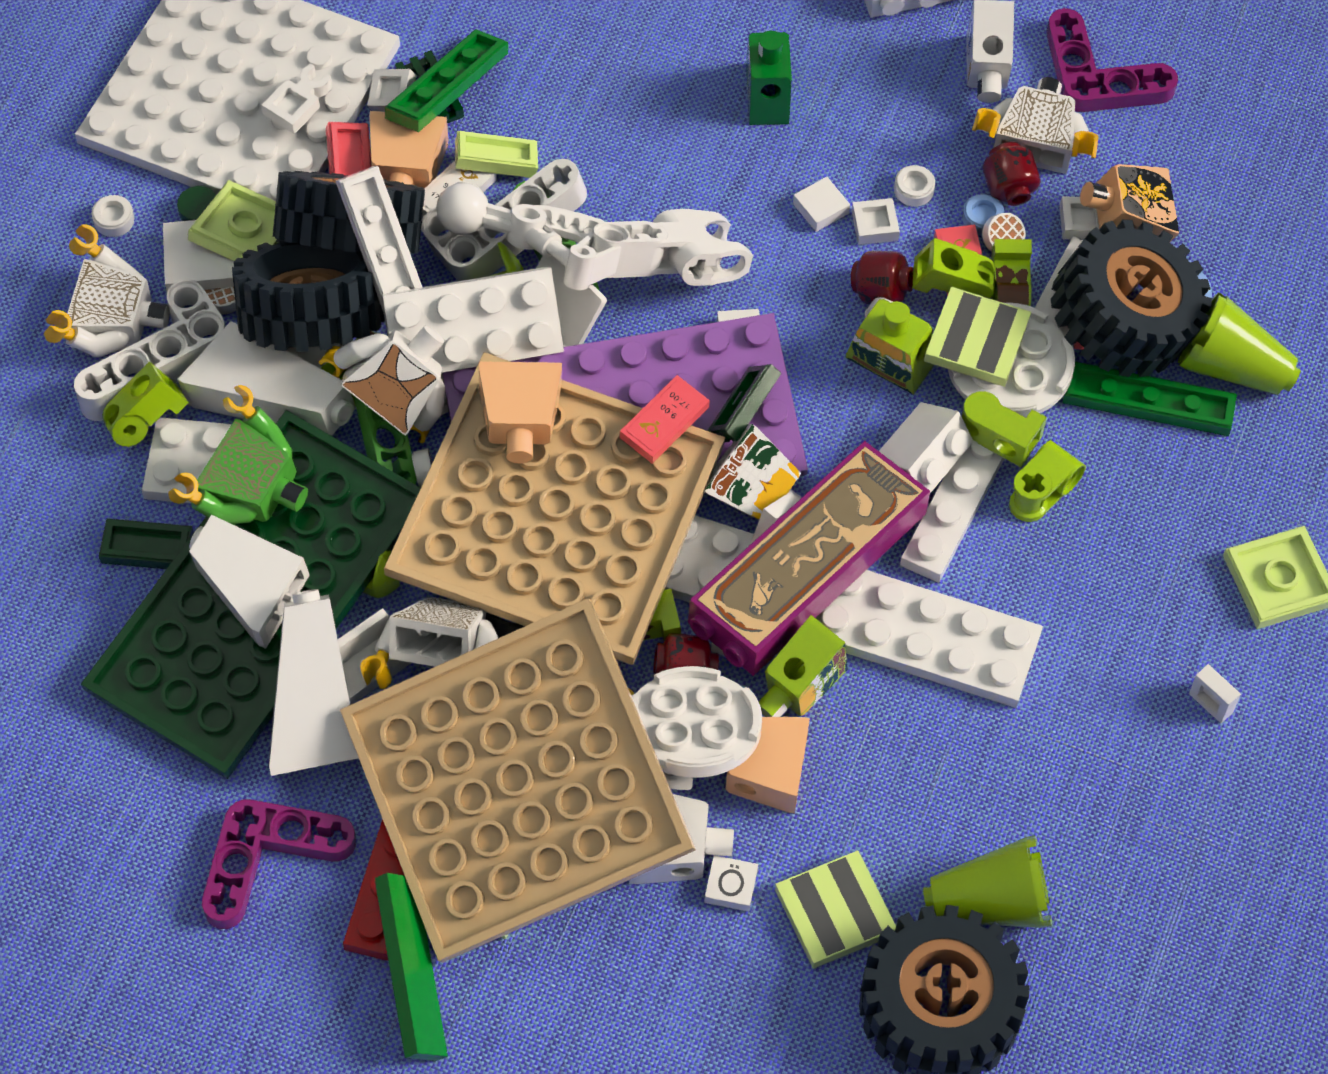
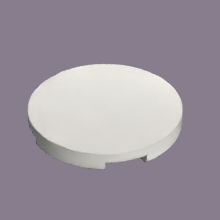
M1005 303L1031 311L1027 329L1005 387L948 369L954 387L965 400L972 393L986 391L996 396L1001 405L1027 417L1031 410L1042 413L1050 409L1064 396L1072 380L1075 354L1073 345L1071 346L1064 338L1065 334L1061 329L1048 319V314L1028 305Z
M699 666L668 669L655 674L654 680L640 688L636 694L631 695L661 768L665 773L691 778L719 775L745 762L755 751L759 743L762 728V711L756 696L749 688H743L736 682L721 676L720 670Z

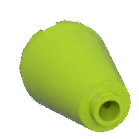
M1217 292L1212 297V307L1206 313L1209 315L1206 324L1201 327L1200 332L1178 358L1179 366L1191 372L1278 395L1283 389L1289 392L1301 372V369L1296 367L1298 358L1230 298Z
M1036 836L1024 837L931 876V886L923 887L925 906L933 905L936 916L944 915L946 905L959 906L957 917L967 920L971 910L983 914L981 925H992L995 921L999 926L1052 927V916H1042V911L1048 910L1047 903H1049L1041 855L1040 852H1030V847L1037 846Z

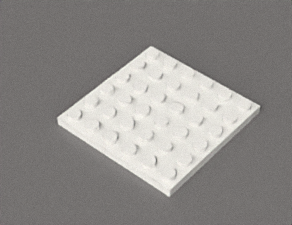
M161 0L76 131L77 144L190 187H207L213 190L216 195L226 182L230 180L276 201L279 172L304 171L309 173H325L329 166L326 126L328 122L355 123L369 99L374 69H387L400 47V39L398 35L302 0ZM312 64L315 66L316 76L311 81H320L328 74L331 76L332 88L325 96L318 97L320 108L293 134L264 116L261 105L286 79L297 84L300 81L302 69Z

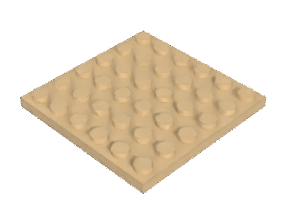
M483 352L479 362L511 361ZM478 363L384 567L385 576L470 607L484 609V612L523 626H527L589 598L615 659L633 665L702 500L704 490L719 459L725 437L691 425L651 464L619 438L620 430L643 408L561 379V391L550 443L546 445L533 444V458L527 463H513L506 458V444H493L488 441L479 392Z
M589 598L340 709L439 962L444 963L696 851L597 613Z

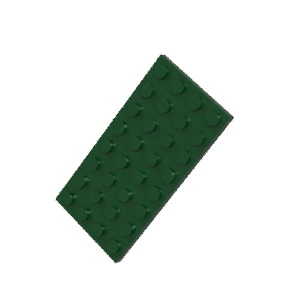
M286 410L276 424L292 448V460L297 471L293 481L308 488L306 501L297 512L278 504L270 519L265 522L253 519L249 523L232 525L303 557L310 576L300 592L318 589L320 596L329 595L335 629H337L373 579L379 556L385 551L393 550L421 488ZM205 517L199 527H204L209 518ZM191 536L82 681L81 686L87 693L228 779L273 717L282 622L267 648L259 646L197 570L189 553Z

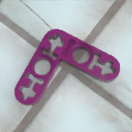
M1068 8L1058 9L1051 14L1047 27V39L1057 80L1062 84L1061 94L1070 96L1075 100L1076 112L1162 104L1173 98L1178 83V75L1171 66L1164 63L1096 69L1082 16L1077 11ZM1060 25H1066V28L1071 30L1070 40L1065 41V30ZM1068 54H1075L1080 56L1084 62L1081 65L1072 66L1067 64L1063 57ZM1153 80H1159L1160 84L1165 85V87H1159L1158 83ZM1113 82H1123L1131 90L1121 94L1114 92L1109 85ZM1097 85H1101V86H1102V88H1101V94L1099 93V92H1100V87H1097ZM1082 88L1083 93H1086L1087 95H1081L1079 90L1075 89Z
M251 799L235 802L229 807L225 815L202 897V908L207 921L218 929H230L242 921L263 849L339 862L347 859L356 847V835L352 823L347 818L339 815ZM246 815H253L256 824H249L245 835L246 844L239 841L241 829L237 821H244ZM288 821H297L303 825L304 830L297 839L285 840L278 835L280 826ZM312 825L316 826L318 835H314V844H310ZM334 831H341L344 840H338L336 847L329 846L326 837H332ZM233 854H241L248 859L247 867L237 874H230L223 869L225 859ZM225 884L231 887L229 896L234 908H226L224 914H218L216 906L213 904H221L223 902L226 892Z

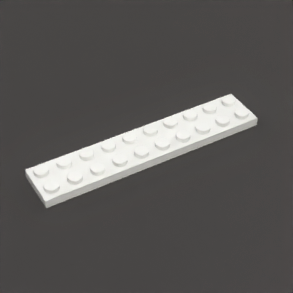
M695 515L664 590L671 589L674 598L690 603V599L754 542L752 540L754 534ZM866 570L816 617L819 622L845 642L847 654L1017 708L1043 629L1042 625Z

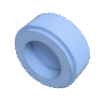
M975 195L969 198L964 205L963 224L964 226L975 224L977 234L982 236L983 226L986 221L994 215L1004 213V207L998 199L991 195Z

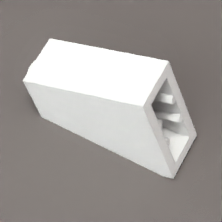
M211 515L205 526L198 527L194 532L189 545V553L197 570L259 646L266 649L283 620L284 603L293 602L292 594L300 592L310 576L304 558Z

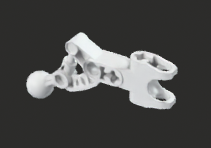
M457 182L447 187L440 193L436 205L438 220L446 230L454 234L469 235L484 227L507 234V241L517 248L535 249L546 258L554 257L566 266L563 282L567 287L574 290H585L589 285L605 278L649 277L657 274H679L684 282L693 286L715 285L739 279L749 273L753 258L751 251L743 244L727 241V234L731 224L724 216L712 211L671 209L658 214L653 222H605L582 213L545 205L520 204L513 207L512 210L488 203L487 197L480 188L465 182ZM718 224V229L713 235L706 231L708 225ZM562 238L575 241L578 244L571 246L569 250L562 244ZM741 255L739 262L732 268L725 269L720 267V261L723 257Z

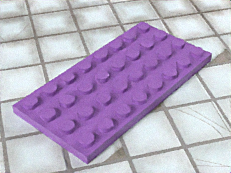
M774 313L563 347L564 352L511 361L562 363V380L644 408L678 375L710 400L709 408L692 424V426L706 431L747 369L753 366L772 364L781 372V375L749 424L755 425L799 470L800 476L807 475V462ZM477 367L442 373L451 422ZM730 440V442L727 443L724 442V446L717 463L724 455V453L727 451L729 446L732 444V440Z

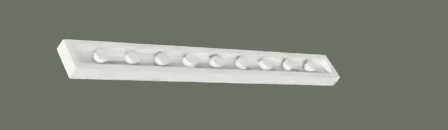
M1074 236L1035 306L1036 309L1048 314V319L1056 325L1054 317L1061 309L1051 308V297L1056 292L1051 289L1053 281L1059 275L1057 273L1083 241ZM1067 326L1059 327L1065 335L1068 333L1069 329ZM976 441L970 445L943 478L927 508L926 515L920 521L901 557L900 566L940 583L1005 458L979 445Z

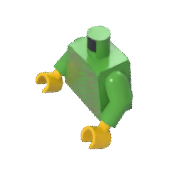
M243 385L235 386V391L243 398L242 406H236L229 397L223 399V406L230 413H241L244 416L243 421L235 418L197 480L189 473H180L174 478L175 481L182 483L186 487L187 492L183 494L173 488L168 491L169 499L177 504L190 501L191 507L204 516L210 518L213 515L230 524L249 523L253 519L265 522L270 519L278 504L296 512L299 511L308 496V488L293 481L297 471L292 460V448L278 425L259 406H252L253 394L251 390Z

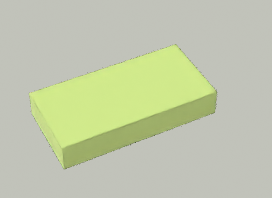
M457 131L455 139V169L531 178L538 171L537 141Z

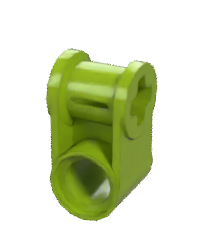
M1052 440L1046 442L1014 477V492L1009 500L1011 513L1021 521H1038L1063 496L1072 491L1082 478L1086 465Z

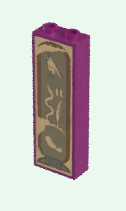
M864 441L690 599L688 623L691 629L699 638L705 641L710 640L720 648L731 664L736 667H743L754 676L784 648L810 615L816 618L926 515L930 490Z

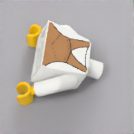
M426 325L412 341L396 330L392 331L388 336L377 333L351 341L342 347L333 346L319 361L320 365L325 362L332 364L336 370L331 375L337 378L347 369L343 375L341 386L406 436L410 430L419 432V443L425 442L431 427L442 415L445 385L440 378L442 367L431 357L441 347L444 340L435 330Z

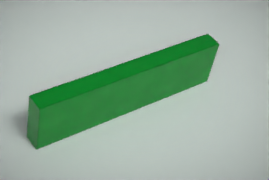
M475 29L386 105L385 119L420 132L508 54V42Z
M1075 362L1072 380L1064 394L1063 403L1229 436L1237 394L1151 376L1139 377V374L1133 373L1130 377L1120 376L1119 370L1111 369L1107 372L1096 365Z
M385 873L375 878L404 1056L408 1059L437 1061L448 1057L426 929L406 877Z

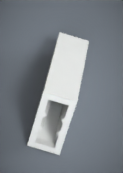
M232 321L177 379L184 396L189 402L188 405L193 408L243 419L244 416L241 413H230L223 406V399L229 397L236 406H242L243 398L235 391L234 387L243 385L249 388L253 394L252 406H259L275 423L287 410L330 436L340 426L345 425L350 420L353 411L356 409L351 393L341 386V379L288 351L275 350L273 344L263 348L256 345V340L248 342L244 339V335L239 333L238 324Z
M318 589L292 594L293 602L284 603L269 755L271 776L359 758L340 709L349 706L350 701L329 595L320 596Z

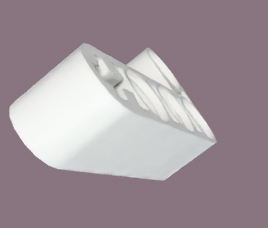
M556 159L495 205L511 210L516 205L530 204L575 211L585 202L587 189L575 163L568 159ZM437 208L429 210L422 218L421 230L430 247L458 281L487 277L504 266L498 242L505 244L515 256L524 250L511 245L507 241V234L494 238L500 232L484 227L469 235H457L448 231L446 234L438 236L446 229L438 220ZM473 256L470 261L461 263L464 259Z
M180 280L170 286L167 291V302L173 322L172 325L78 373L74 379V389L81 412L87 419L103 421L102 413L107 403L133 378L127 376L138 373L149 361L174 382L178 383L177 379L225 328L223 317L198 282ZM187 305H193L192 307H189V308H183L184 306H187ZM207 335H214L210 338H202ZM170 354H177V355H175V356H173V357H166L167 355H170Z

